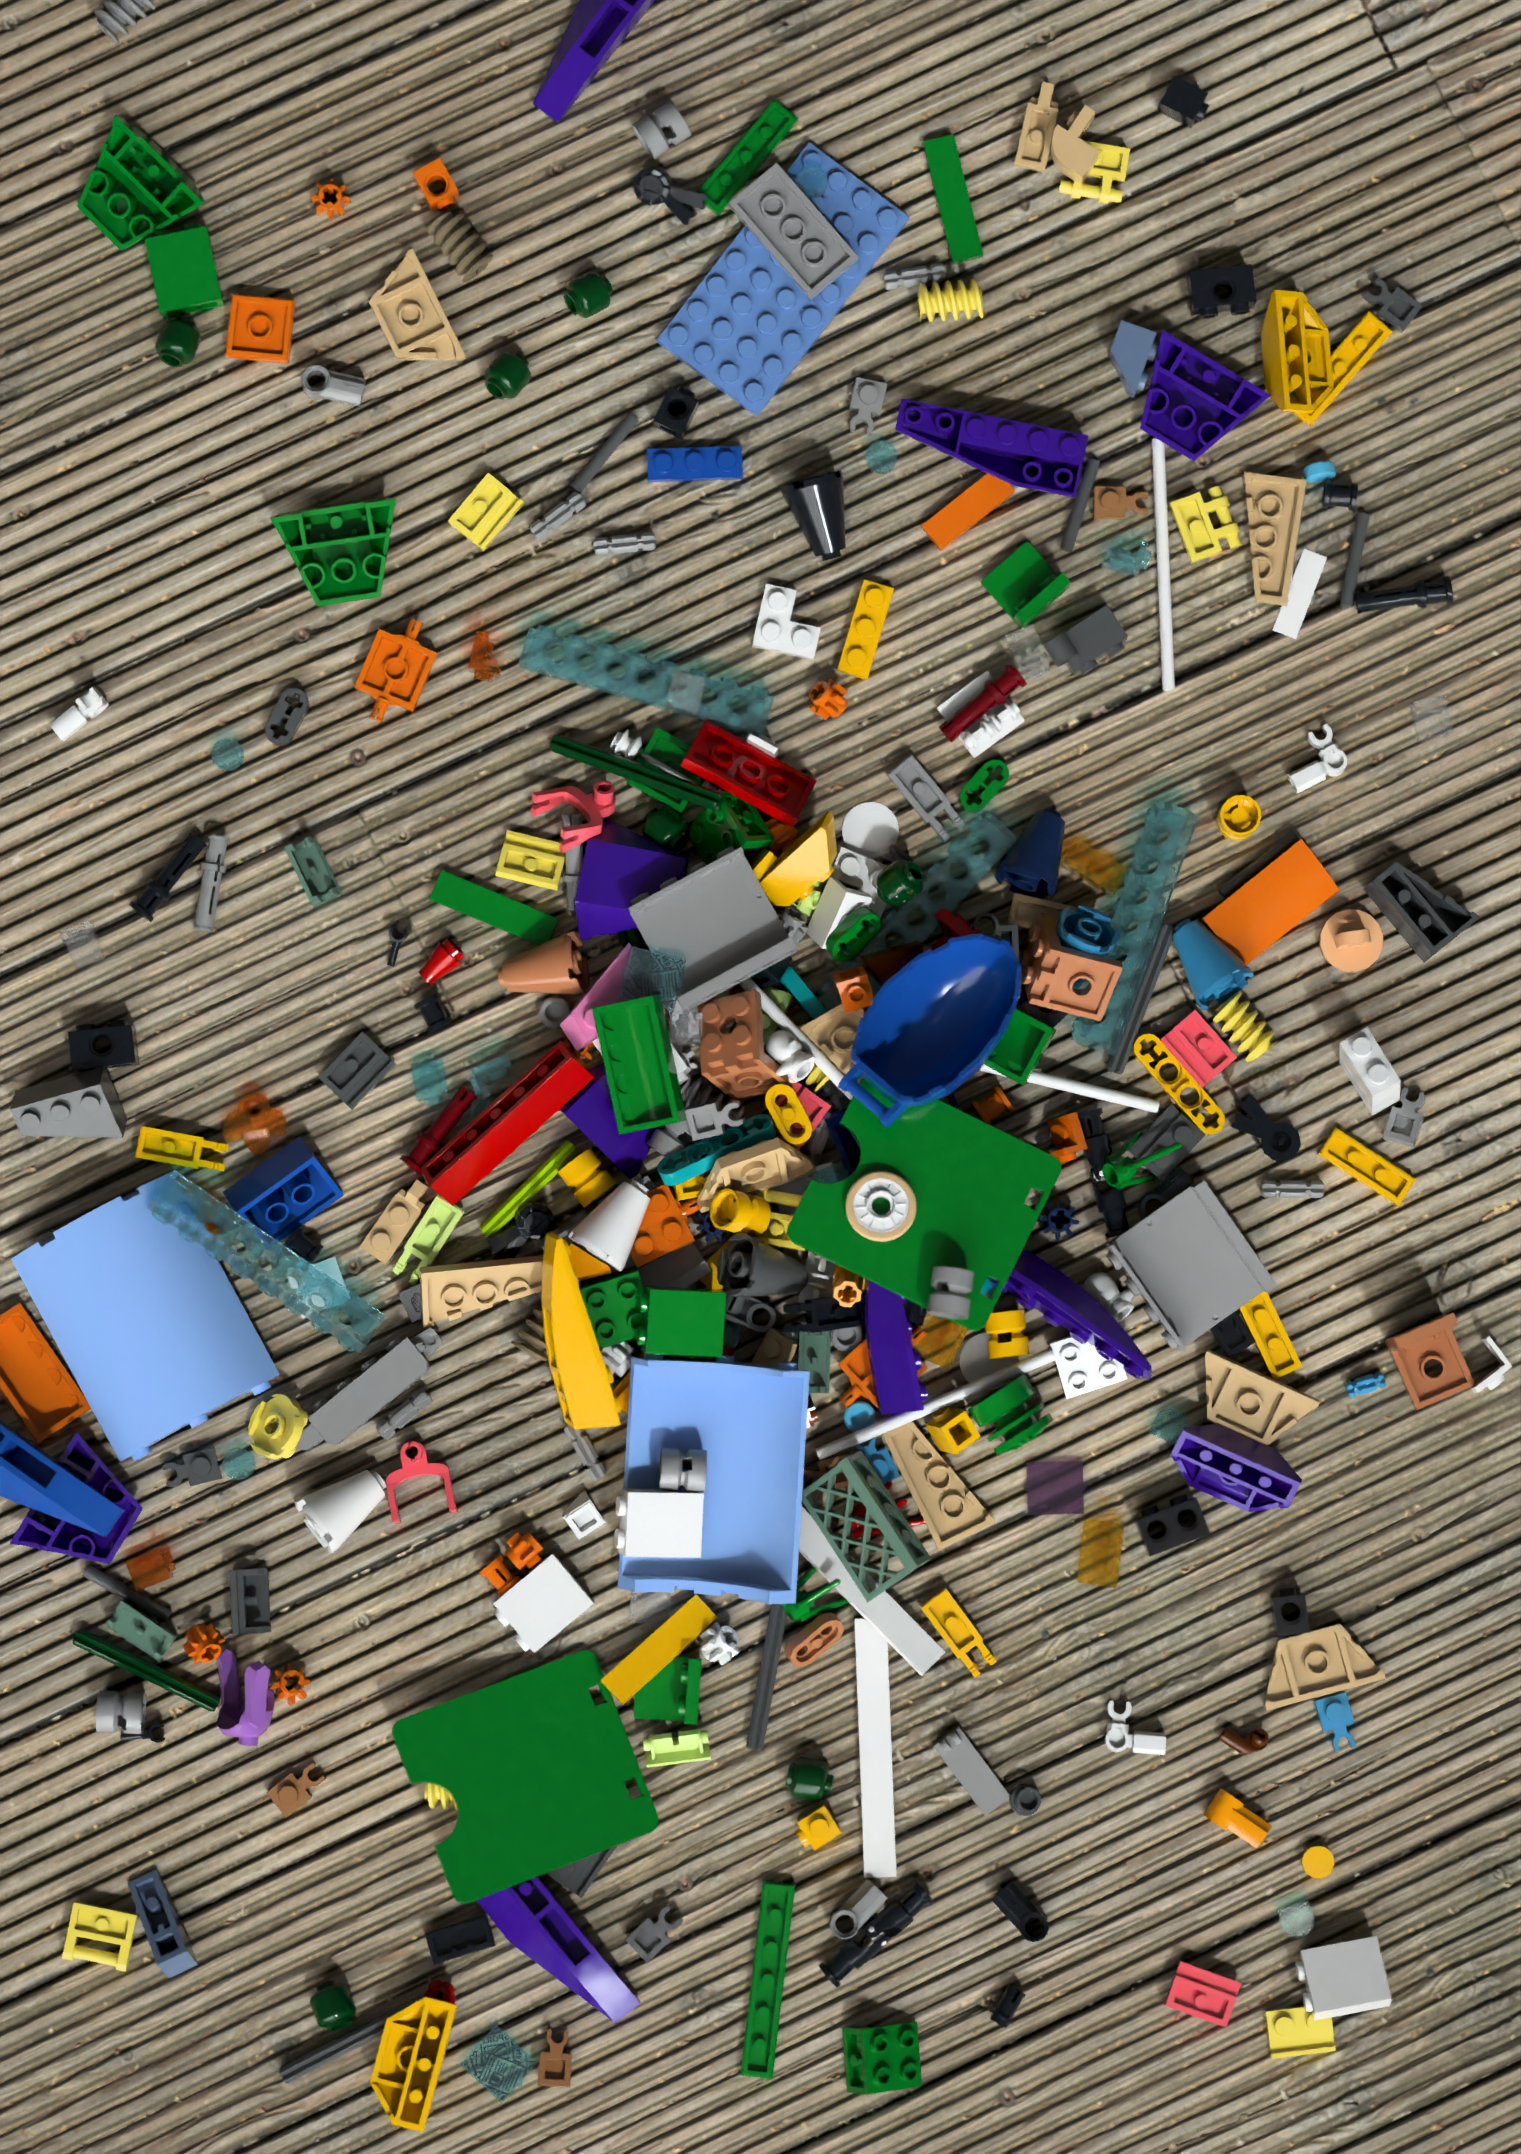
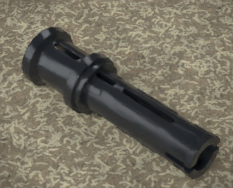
M1445 576L1440 581L1426 583L1423 580H1418L1414 583V586L1355 593V604L1358 614L1417 605V607L1422 609L1426 608L1427 604L1446 602L1448 605L1453 604L1450 576Z
M190 833L189 837L172 856L155 880L152 878L145 883L147 886L135 902L131 901L129 906L146 920L152 922L155 911L163 901H168L171 898L169 891L207 845L196 835Z

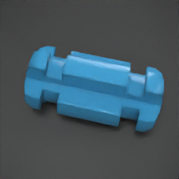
M1378 1371L1375 1372L1376 1375L1368 1374L1355 1378L1354 1382H1351V1380L1347 1381L1345 1384L1348 1395L1356 1397L1355 1394L1363 1395L1376 1391L1377 1387L1384 1388L1386 1383L1382 1372Z

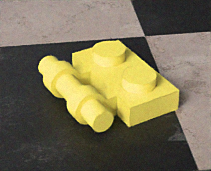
M1085 141L1100 151L1097 162L1087 176L1103 178L1101 187L1083 183L1080 185L1075 181L1061 180L1059 192L1071 194V198L1080 199L1083 196L1099 199L1100 203L1108 204V201L1121 203L1123 190L1112 189L1111 185L1112 180L1125 182L1130 148Z
M1215 486L1208 490L1212 501L1207 503L1203 502L1200 492H1197L1169 504L1191 563L1221 553L1222 549L1218 541L1220 539L1226 538L1230 549L1242 545L1238 535L1240 529L1237 522L1234 523L1228 509L1230 506L1227 496H1223L1220 486ZM1209 513H1217L1221 528L1214 530L1208 515Z

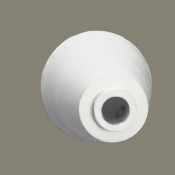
M632 1180L630 1184L623 1181L571 1230L568 1237L582 1248L584 1247L598 1259L621 1272L625 1267L650 1202V1198L646 1196L648 1189L635 1180Z
M365 1470L300 1497L294 1503L298 1512L304 1509L308 1516L303 1521L324 1548L328 1546L329 1553L332 1554L338 1550L385 1497L383 1489L386 1488V1484L376 1471L371 1474L368 1470Z

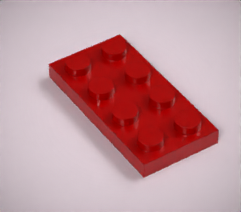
M705 720L680 765L790 827L794 826L817 780L768 755L708 720Z

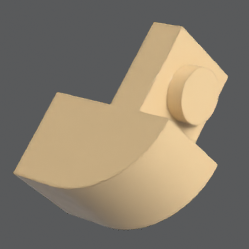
M1084 105L1080 113L1076 110L1072 113L1065 125L1069 129L1068 131L1058 124L1056 125L1051 141V156L1054 164L1059 171L1082 185L1097 162L1100 153L1099 150L1082 140V137L1093 122L1096 112Z

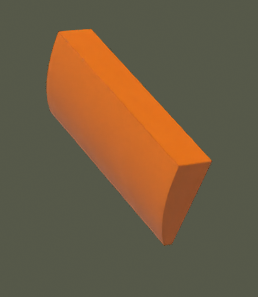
M1300 839L1203 917L1201 922L1248 965L1337 893L1339 888L1313 852Z
M18 1303L0 1315V1393L36 1446H39L81 1417L91 1407L21 1303Z

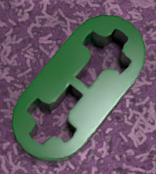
M996 759L989 760L968 781L959 796L960 805L965 811L970 813L980 812L1004 787L1009 778V770L1006 764ZM997 767L1001 768L1000 776L1002 780L999 782L994 779L987 786L984 783L989 776L987 769L995 770ZM981 786L984 789L979 796L981 804L972 803L968 805L966 803L968 799L966 792L974 793Z
M859 907L854 910L828 936L825 943L828 953L837 961L844 962L850 960L877 934L881 926L880 918L868 907ZM866 919L868 923L863 927L861 923ZM844 942L845 946L840 949L839 944Z

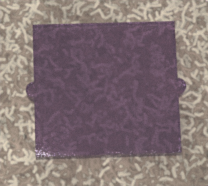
M1083 1461L1026 1462L1027 1485L1024 1486V1491L1027 1492V1515L1084 1514L1083 1491L1086 1490V1485L1083 1484Z

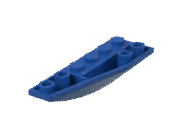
M0 1420V1496L107 1537L124 1512V1509Z

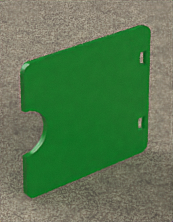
M862 1078L860 1085L890 1109L893 1103L883 1097L872 1085ZM853 1096L840 1124L848 1128L858 1141L860 1147L859 1165L851 1176L840 1182L821 1183L811 1179L788 1225L787 1236L789 1240L925 1309L928 1308L929 1294L935 1292V1289L930 1286L933 1267H953L974 1272L972 1291L966 1295L971 1300L968 1319H946L970 1331L981 1330L986 1325L1061 1173L1060 1161L1056 1157L940 1100H935L924 1106L908 1107L892 1125L886 1128L880 1123L881 1119ZM874 1171H888L902 1177L911 1186L916 1198L917 1209L912 1225L904 1234L889 1241H873L861 1236L851 1226L846 1215V1197L851 1186L863 1175ZM1031 1188L1042 1192L1034 1209L1024 1204ZM882 1197L876 1198L872 1202L873 1211L879 1215L888 1213L891 1208L889 1201ZM987 1277L998 1280L990 1298L980 1293Z
M583 1650L405 1717L394 1724L392 1737L410 1785L419 1783L438 1785L449 1792L456 1803L458 1816L455 1828L447 1839L435 1845L434 1848L452 1896L457 1902L468 1904L651 1833L658 1826L659 1818L611 1693L601 1682L604 1675L598 1659L591 1651ZM598 1684L605 1703L595 1706L588 1688ZM634 1777L641 1797L631 1800L625 1781Z

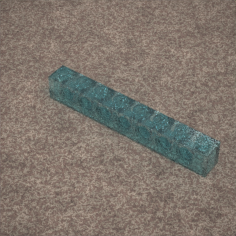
M538 625L537 629L529 627L519 661L521 669L702 721L708 720L716 725L747 734L751 733L754 736L765 734L774 703V697L768 696L769 691L755 686H751L750 690L738 687L739 682L721 677L720 682L708 678V673L697 669H690L688 673L677 670L678 665L669 661L660 660L659 664L646 661L647 656L641 653L629 651V654L625 655L616 652L617 647L599 642L597 647L586 644V638L575 634H568L566 638L555 635L556 630L547 626ZM554 646H560L565 650V655L561 660H550L547 657L549 649ZM583 655H591L595 658L596 662L591 669L584 670L578 666L579 658ZM617 663L622 664L626 668L624 676L612 678L608 674L610 666ZM645 672L653 673L657 678L655 684L651 687H643L638 682L639 677ZM675 681H681L687 686L686 692L681 696H675L669 691V686ZM705 690H713L718 696L717 700L711 705L703 704L699 699L700 694ZM737 698L744 699L748 704L747 710L740 714L734 713L730 709L731 702Z
M1154 800L1152 808H1149L1146 812L1144 819L1145 829L1142 838H1139L1135 844L1133 864L1125 873L1123 881L1125 885L1121 897L1116 900L1113 908L1114 918L1111 926L1114 930L1116 928L1119 929V941L1106 958L1117 960L1118 955L1123 951H1127V957L1122 962L1123 969L1117 981L1116 989L1113 991L1105 1010V1020L1100 1024H1096V1020L1081 1016L1075 1019L1072 1025L1073 1037L1071 1040L1082 1047L1116 1056L1198 817L1189 809ZM1168 831V839L1164 843L1158 844L1159 836L1163 832ZM1158 861L1157 870L1148 874L1149 865ZM1148 891L1147 899L1143 903L1138 904V896L1142 892ZM1137 921L1136 930L1133 933L1127 934L1129 924Z
M990 812L985 818L979 815L967 828L971 832L964 841L958 838L946 851L950 855L942 865L937 861L925 874L928 880L923 885L921 893L908 902L899 912L894 908L882 921L885 928L863 947L864 951L857 958L852 957L850 960L845 961L839 970L844 971L861 966L864 963L861 958L862 955L887 949L885 938L890 934H898L903 939V944L918 940L923 945L939 927L934 915L943 907L952 913L1008 852L1018 837ZM974 841H984L988 845V853L984 856L973 854L970 846ZM954 864H962L967 869V876L960 880L954 879L949 873V868ZM933 887H940L945 891L946 898L941 903H934L928 898V891ZM910 911H920L924 915V923L918 927L911 926L906 919ZM866 971L873 996L875 997L881 986L877 982L875 975ZM829 979L818 991V994L822 996L819 1001L827 1011L842 1004L834 981Z
M175 1170L172 1171L147 1207V1209L152 1211L151 1214L156 1220L163 1224L169 1223L179 1230L178 1233L185 1240L199 1243L206 1248L205 1252L210 1257L218 1261L222 1259L231 1265V1269L236 1275L244 1279L250 1278L258 1284V1288L264 1294L270 1297L276 1296L282 1300L290 1312L296 1315L302 1314L311 1320V1324L315 1329L325 1334L330 1333L338 1339L339 1345L348 1351L360 1353L386 1317L385 1314ZM178 1204L188 1205L192 1210V1215H183L179 1211ZM205 1222L216 1224L219 1233L212 1234L208 1232L205 1228ZM232 1240L241 1241L245 1246V1252L236 1251L232 1247ZM258 1259H267L271 1263L272 1270L262 1269L259 1266ZM285 1277H293L298 1283V1288L292 1289L288 1287L285 1283ZM311 1295L321 1296L325 1303L324 1307L316 1306L312 1302ZM338 1313L347 1314L350 1317L351 1325L342 1324L338 1319Z

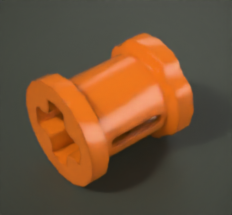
M999 1086L995 1087L994 1092L980 1102L974 1101L971 1103L981 1121L991 1125V1120L1005 1111L1010 1112L1013 1110L1011 1103Z
M502 1555L498 1556L479 1572L482 1577L486 1576L497 1589V1596L499 1598L521 1580L519 1576H514L503 1563L504 1558Z

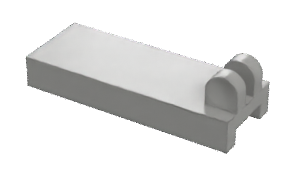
M959 1726L933 1745L985 1816L1009 1799V1793Z

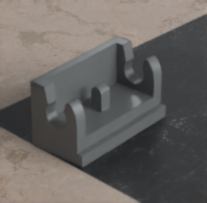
M268 1568L230 1570L233 1635L271 1632Z

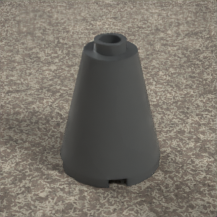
M737 1233L731 1236L728 1241H732L728 1250L722 1249L717 1265V1279L720 1285H724V1292L727 1295L746 1297L798 1294L808 1283V1273L803 1263L750 1234Z

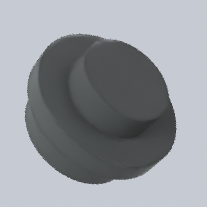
M1027 1783L1015 1786L1010 1793V1806L1018 1815L1029 1816L1034 1814L1041 1804V1796L1038 1789Z

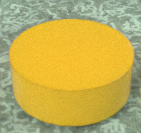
M1314 1845L1304 1851L1301 1857V1865L1309 1876L1324 1878L1334 1868V1857L1327 1848Z

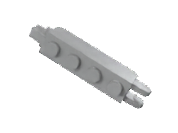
M430 1327L411 1339L407 1337L402 1340L399 1336L384 1348L388 1353L380 1360H377L375 1357L371 1358L360 1368L363 1373L354 1381L348 1377L335 1388L338 1393L329 1401L324 1397L310 1408L313 1414L308 1417V1420L311 1424L303 1430L297 1443L298 1447L307 1451L314 1449L313 1447L320 1444L323 1440L329 1444H340L429 1371L430 1362L428 1358L443 1343L441 1337Z

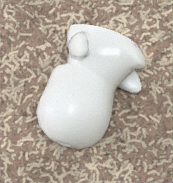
M785 1030L775 1031L768 1036L765 1043V1052L769 1057L781 1064L776 1070V1075L783 1076L787 1074L788 1081L796 1083L804 1079L811 1072L816 1058L810 1053L803 1052L802 1044L791 1032Z
M1103 1272L1094 1273L1086 1279L1083 1289L1103 1306L1117 1322H1120L1131 1313L1134 1308L1131 1299L1134 1295L1129 1288L1121 1293L1112 1277Z

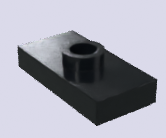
M1237 1310L1210 1329L1227 1358L1255 1343Z
M487 1913L424 1933L433 1964L496 1946Z

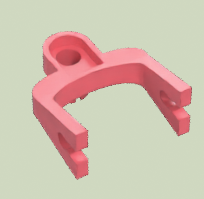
M606 780L598 781L594 784V792L587 795L574 786L533 792L532 801L535 805L531 806V814L533 817H536L561 803H569L583 814L588 823L561 828L560 836L565 840L560 841L559 850L564 853L587 841L589 838L601 834L603 818L612 815L615 811L614 785L612 786V783Z
M409 1441L405 1443L400 1451L403 1469L390 1473L385 1480L392 1522L394 1524L401 1523L395 1488L400 1483L419 1476H438L443 1478L449 1511L451 1513L458 1512L449 1468L441 1463H429L427 1451L420 1442ZM411 1448L418 1449V1454L414 1459L407 1456V1452Z

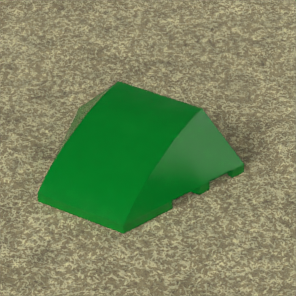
M115 115L112 121L113 127L107 141L102 145V153L95 170L91 171L77 208L117 248L123 251L204 205L206 202L194 181L158 145L120 116Z
M396 498L354 500L303 508L270 517L318 607L381 596Z

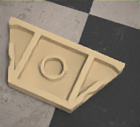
M413 248L408 250L403 261L395 271L391 272L382 288L377 290L369 301L396 359L463 361L467 359Z
M777 1137L769 1141L764 1140L755 1146L740 1151H732L718 1158L696 1200L700 1212L703 1213L710 1210L711 1203L720 1190L727 1188L754 1195L765 1189L768 1190L816 1173L817 1170L812 1159Z
M1207 1349L1205 1352L1207 1421L1224 1426L1268 1446L1278 1438V1435L1285 1430H1289L1298 1423L1299 1419L1311 1410H1315L1320 1404L1319 1399L1210 1349Z
M1339 1623L1277 1640L1264 1708L1266 1711L1383 1680L1386 1677L1384 1672L1378 1668L1344 1627Z

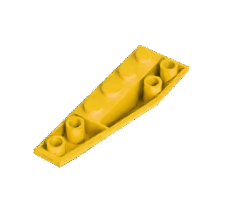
M554 1232L546 1233L542 1266L541 1301L543 1330L548 1362L564 1421L574 1429L617 1426L621 1424L618 1413L621 1412L620 1402L617 1396L612 1393L610 1384L613 1383V1376L609 1366L604 1364L579 1289L578 1277L569 1260V1257H571L570 1247L566 1239H562V1237Z

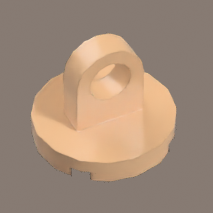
M1346 909L1335 913L1325 922L1320 932L1319 947L1323 958L1331 966L1342 972L1356 973L1369 968L1378 959L1383 949V934L1380 925L1370 914L1361 910Z

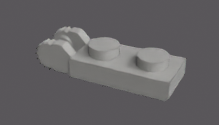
M912 754L887 773L886 776L923 821L926 824H930L942 841L945 842L950 838L948 831L935 818L942 811L946 813L955 827L961 829L965 826L963 820L951 807L950 800Z

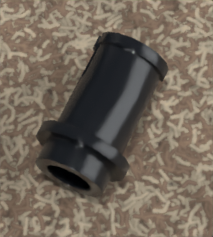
M1010 1985L1006 1986L1007 1988L996 2008L990 2010L992 2015L989 2019L1004 2028H1007L1009 2023L1013 2024L1014 2021L1011 2019L1023 1997L1026 1996V1994Z

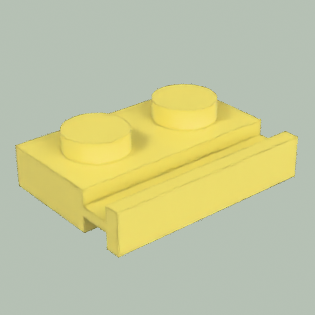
M487 473L450 517L448 523L484 552L523 506L524 501L514 495L512 491L490 473Z
M507 830L496 868V876L557 891L565 864V852L562 853L559 850V842Z
M1305 2006L1265 2010L1270 2057L1272 2059L1336 2051L1332 2017L1314 2021L1312 2011L1306 2012Z

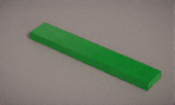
M763 1880L741 2076L773 2078L795 1884Z

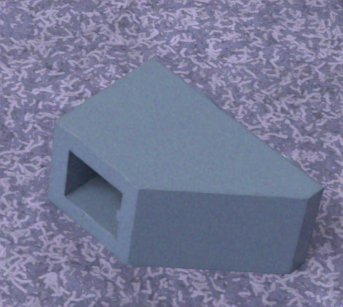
M1121 320L1109 353V358L1127 395L1134 398L1136 390L1143 391L1149 373L1143 370L1147 360L1154 361L1159 343L1154 342L1157 332Z

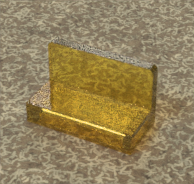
M1075 837L1060 860L1061 867L1113 898L1130 871Z
M932 1315L924 1330L927 1336L919 1341L915 1351H919L921 1358L949 1370L968 1329L946 1318L938 1319L937 1316Z
M1091 1519L1084 1520L1077 1582L1117 1588L1124 1524Z

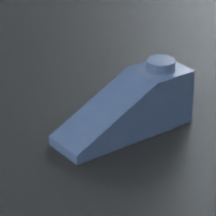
M155 1869L128 1882L157 1966L168 1978L197 1966L198 1963L189 1938L159 1871Z

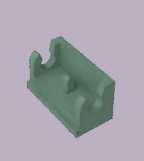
M308 836L298 844L292 843L284 847L314 908L343 895L316 837Z
M831 1330L815 1333L799 1332L798 1369L810 1371L808 1393H829Z
M127 1600L120 1601L115 1613L106 1623L108 1628L158 1662H161L178 1637L176 1633Z

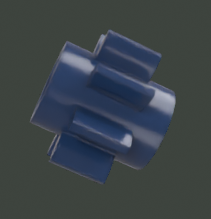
M1060 1200L1056 1209L1047 1204L1048 1216L1039 1217V1220L1045 1221L1048 1226L1044 1229L1043 1233L1046 1234L1050 1230L1055 1232V1240L1057 1241L1060 1238V1233L1064 1231L1071 1237L1073 1233L1069 1227L1071 1224L1077 1225L1080 1222L1072 1219L1071 1216L1076 1208L1064 1209L1063 1200ZM1058 1212H1062V1217L1068 1219V1223L1063 1224L1061 1229H1057L1056 1223L1051 1222V1217H1055Z
M698 1213V1217L704 1220V1225H700L696 1229L697 1231L706 1230L708 1233L705 1238L706 1242L712 1236H717L718 1241L723 1243L722 1234L724 1232L734 1233L718 1228L715 1232H711L709 1230L710 1224L707 1222L710 1213L707 1215Z

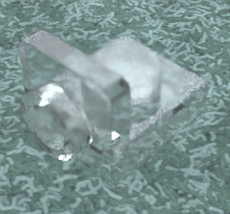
M1034 624L1004 635L1017 670L1024 680L1037 678L1050 670L1047 652Z
M671 1011L669 1042L677 1044L678 1047L701 1045L703 1013Z

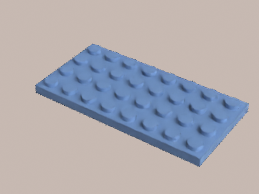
M810 142L790 166L786 174L857 254L859 260L810 300L745 225L657 339L658 344L755 417L760 415L910 219L908 215Z

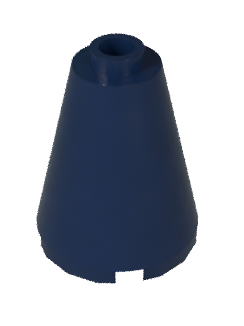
M1046 808L1034 814L997 867L994 877L998 883L1002 885L1003 880L1011 884L1009 890L1013 893L1044 899L1045 895H1049V900L1053 899L1057 891L1065 821L1061 818L1059 812Z

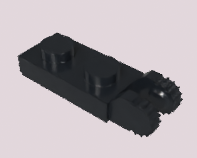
M861 1293V1300L854 1303L852 1307L840 1306L839 1301L833 1296L784 1304L783 1312L795 1314L803 1311L806 1313V1322H790L785 1324V1332L807 1331L815 1333L865 1326V1293Z

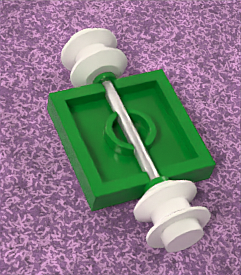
M658 727L645 749H641V736L636 739L630 738L629 729H626L624 734L618 731L610 745L615 755L620 753L626 759L632 761L636 758L638 760L637 763L718 792L725 791L707 780L703 783L701 781L702 777L680 766L691 745ZM628 779L626 782L631 787L680 814H683L689 803L687 800Z

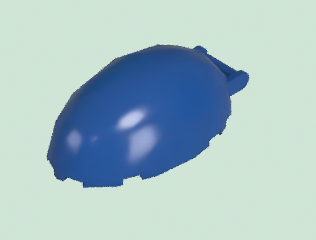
M983 933L954 937L947 940V944L933 951L929 949L917 955L892 976L871 1001V1006L865 1012L863 1018L860 1019L856 1030L857 1035L852 1045V1062L854 1066L841 1079L838 1087L843 1092L848 1091L878 1116L881 1119L880 1123L887 1128L908 1107L924 1106L945 1097L980 1071L1007 1032L1021 994L1022 965L1009 941L1003 939L1000 941L983 935ZM862 1076L883 1097L893 1103L892 1107L888 1109L857 1083V1080Z

